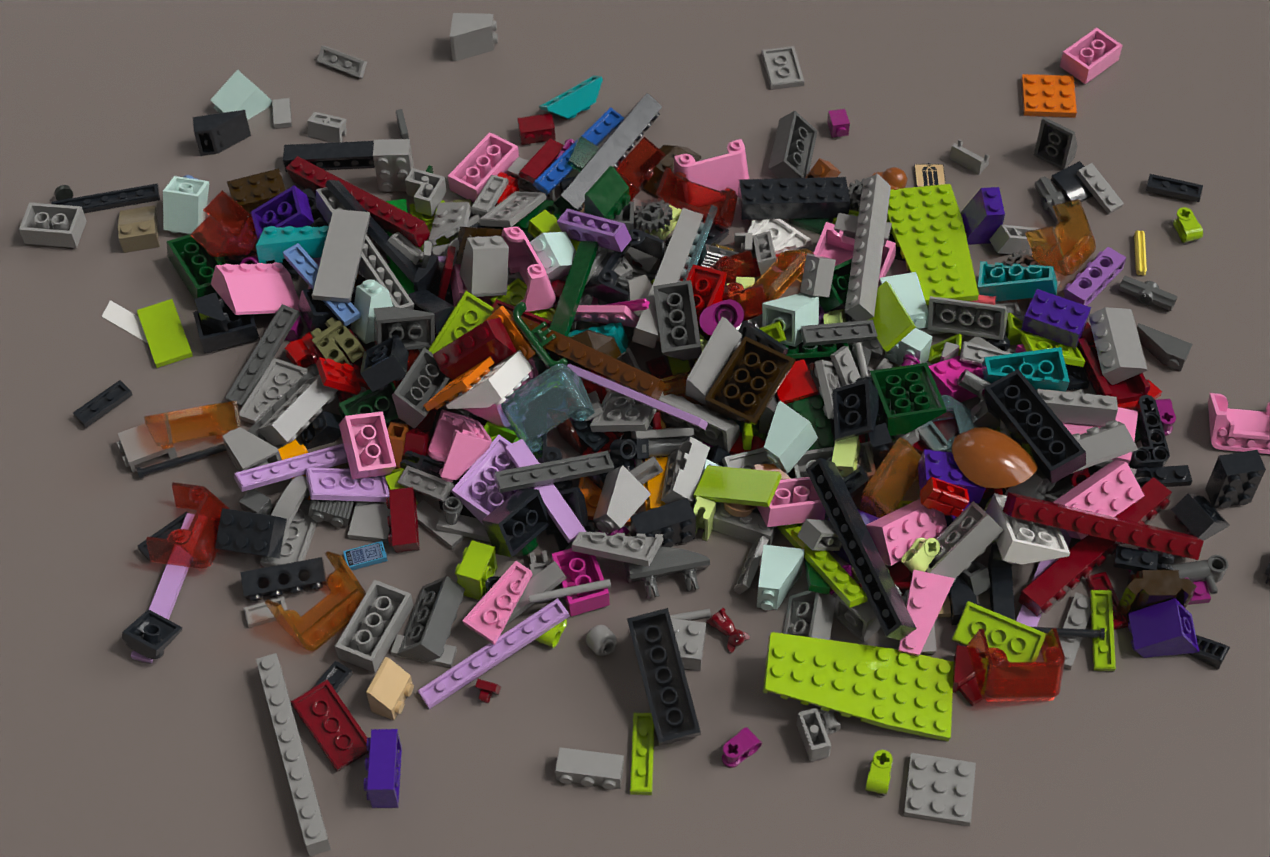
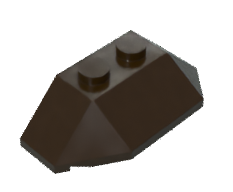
M663 145L641 165L644 191L658 199L674 184V156L690 154L698 162L701 159V155L686 147Z
M586 330L569 337L615 359L622 355L615 338L612 336ZM552 353L549 354L550 358L554 361L562 359ZM567 361L568 364H572V365L577 366V367H579V368H581V369H584V370H586V371H589V370H587V369H585V368H582V367H580V366H578V365H576V364H574V363H572V362ZM545 366L546 372L552 371L547 366ZM565 368L560 370L562 371L564 383H566L565 375H572Z

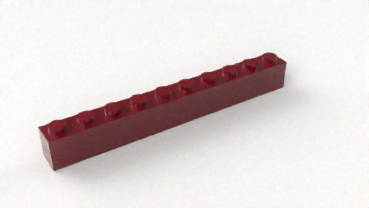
M298 156L286 167L294 183L306 189L311 188L314 193H316L317 189L326 187L325 183L328 180L340 181L367 212H370V216L382 229L392 234L400 232L419 248L430 237L425 221Z
M1153 477L1141 487L1145 496L1115 517L1145 524L1147 520L1152 521L1158 514L1157 511L1160 509L1164 510L1170 504L1169 498L1172 492ZM1091 535L1086 536L1069 550L1070 554L1068 557L1059 558L1021 592L1018 602L1036 616H1039L1041 613L1046 614L1056 600L1060 602L1065 597L1066 591L1076 588L1080 582L1079 580L1082 577L1087 578L1096 565L1098 567L1101 566L1106 560V556L1109 554L1113 555L1116 547L1122 542Z
M1010 492L1007 494L1003 508L1005 514L1014 518L1199 560L1204 543L1203 540L1193 535Z

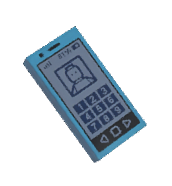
M383 541L343 551L348 571L388 561Z

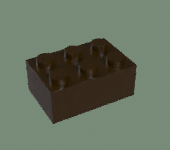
M279 168L227 181L238 221L251 218V211L286 191Z

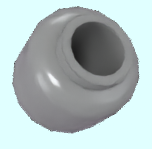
M597 625L589 630L586 636V643L595 654L604 656L614 651L617 638L607 626Z

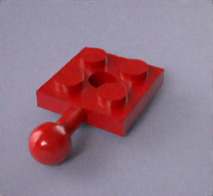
M318 358L316 365L324 386L356 395L361 391V387H365L366 390L370 389L364 379L357 377L354 367L351 365L338 363L329 358Z

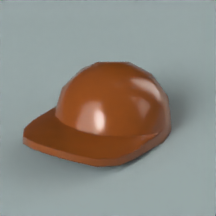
M892 167L886 169L885 172L873 174H879L891 186L892 190L906 187L907 177L900 168Z

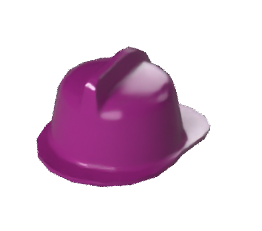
M729 299L713 304L704 309L700 314V327L705 333L712 335L719 321L724 317L737 328L744 318L743 308L738 302Z

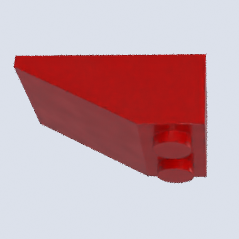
M693 264L686 281L691 280L698 328L702 329L699 323L700 314L707 307L722 301L727 273Z

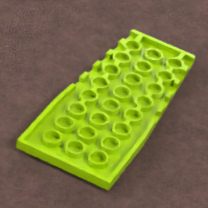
M951 184L902 188L898 190L891 189L887 213L888 222L892 223L891 233L897 247L901 249L900 254L902 258H905L907 270H910L911 273H917L926 305H929L930 296L962 301H977L979 293L965 228Z
M775 632L770 633L765 666L764 693L767 694L769 691L779 694L780 698L783 699L793 698L800 700V704L807 706L809 703L821 707V710L828 712L831 709L841 712V715L845 717L855 716L861 718L860 721L886 729L943 741H949L951 738L953 661L925 655H910L898 652L897 649Z

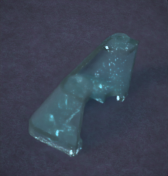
M564 364L552 366L514 391L501 403V408L518 439H523L532 453L538 451L543 445L540 436L570 417L574 420L584 421L595 413L581 378Z

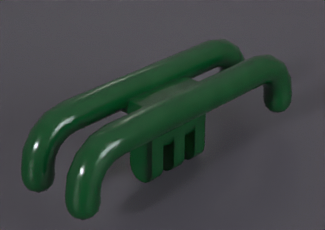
M524 302L518 303L512 313L513 320L520 332L545 366L553 371L565 369L568 365L565 358L554 361L543 348L556 338L555 334L548 338L546 337L552 332L550 328L542 331L547 326L546 322L541 323L531 331L521 318V315L527 309Z

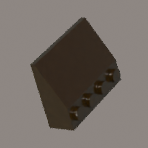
M745 336L705 397L708 409L726 418L756 425L796 360Z

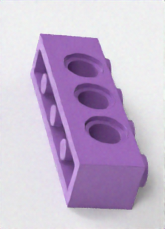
M566 209L557 220L561 231L566 232L570 239L597 241L600 247L622 252L632 240L625 223L571 209Z
M1107 247L1103 252L1100 251L1095 260L1089 262L1082 273L1079 272L1074 282L1067 284L1063 291L1065 293L1064 298L1088 306L1123 270L1126 257L1110 247Z

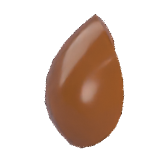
M973 428L956 436L952 444V453L959 469L970 481L985 488L997 489L1016 486L1028 480L1038 468L1035 460L1016 441L1004 433L989 428Z

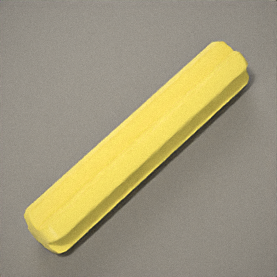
M1137 230L1134 234L1136 274L1144 276L1147 272L1145 232Z

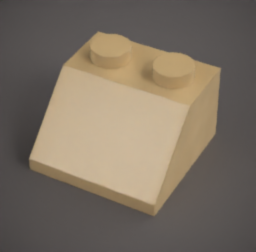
M387 657L382 662L366 693L371 712L395 720L397 714H401L404 708L406 697L412 694L414 685L412 684L411 675Z

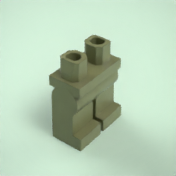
M333 317L326 321L325 324L328 327L322 332L319 328H316L311 332L312 341L325 359L329 358L335 362L350 365L346 356L339 348L343 350L352 363L364 354L365 350L360 342L340 320L337 321Z

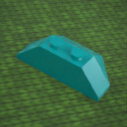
M593 75L546 103L541 104L539 108L559 117L572 119L577 116L578 112L586 111L591 108V105L596 103L603 78L602 76Z

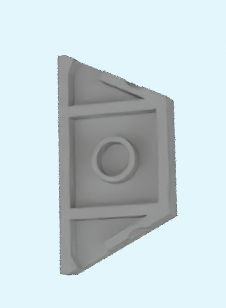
M469 202L438 203L428 240L431 241L432 246L437 244L436 240L444 235L446 238H449L456 232H459L460 227H467L471 212Z

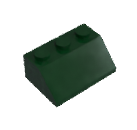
M609 166L586 192L584 213L614 220L617 215H620L625 205L629 204L631 198L629 186L614 167Z

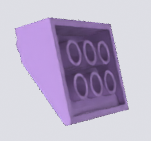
M499 434L491 443L490 448L471 466L451 491L482 524V520L518 491L513 490L503 493L498 491L494 472L516 468L505 452V446L512 443Z

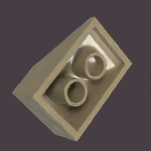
M156 205L120 211L118 234L124 253L160 247Z

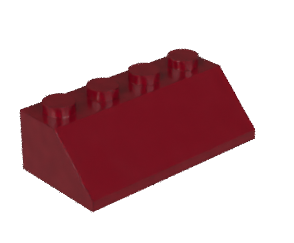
M499 317L484 321L435 352L433 356L440 371L453 380L488 357H491L494 361V364L489 367L490 369L517 351Z

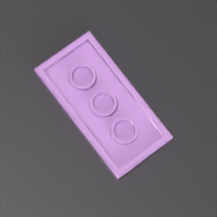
M306 468L305 473L311 500L386 502V498L389 497L385 475L352 480L350 469Z

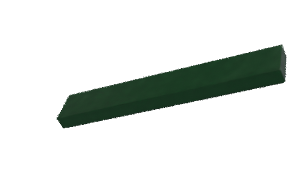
M580 241L550 326L551 330L567 337L599 247L597 241Z

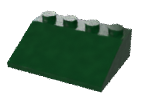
M803 342L795 347L783 344L789 348L787 356L796 361L803 359L818 361L826 358L832 360L831 354L843 346H848L847 343L804 346Z
M927 363L870 371L872 383L878 390V412L882 422L886 423L890 436L907 434L947 412Z

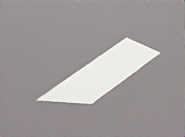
M110 300L102 317L148 343L139 317Z

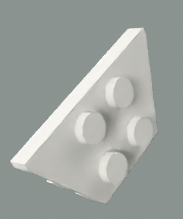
M781 219L752 220L748 233H753V235L770 231L776 254L790 252L811 245L810 238Z

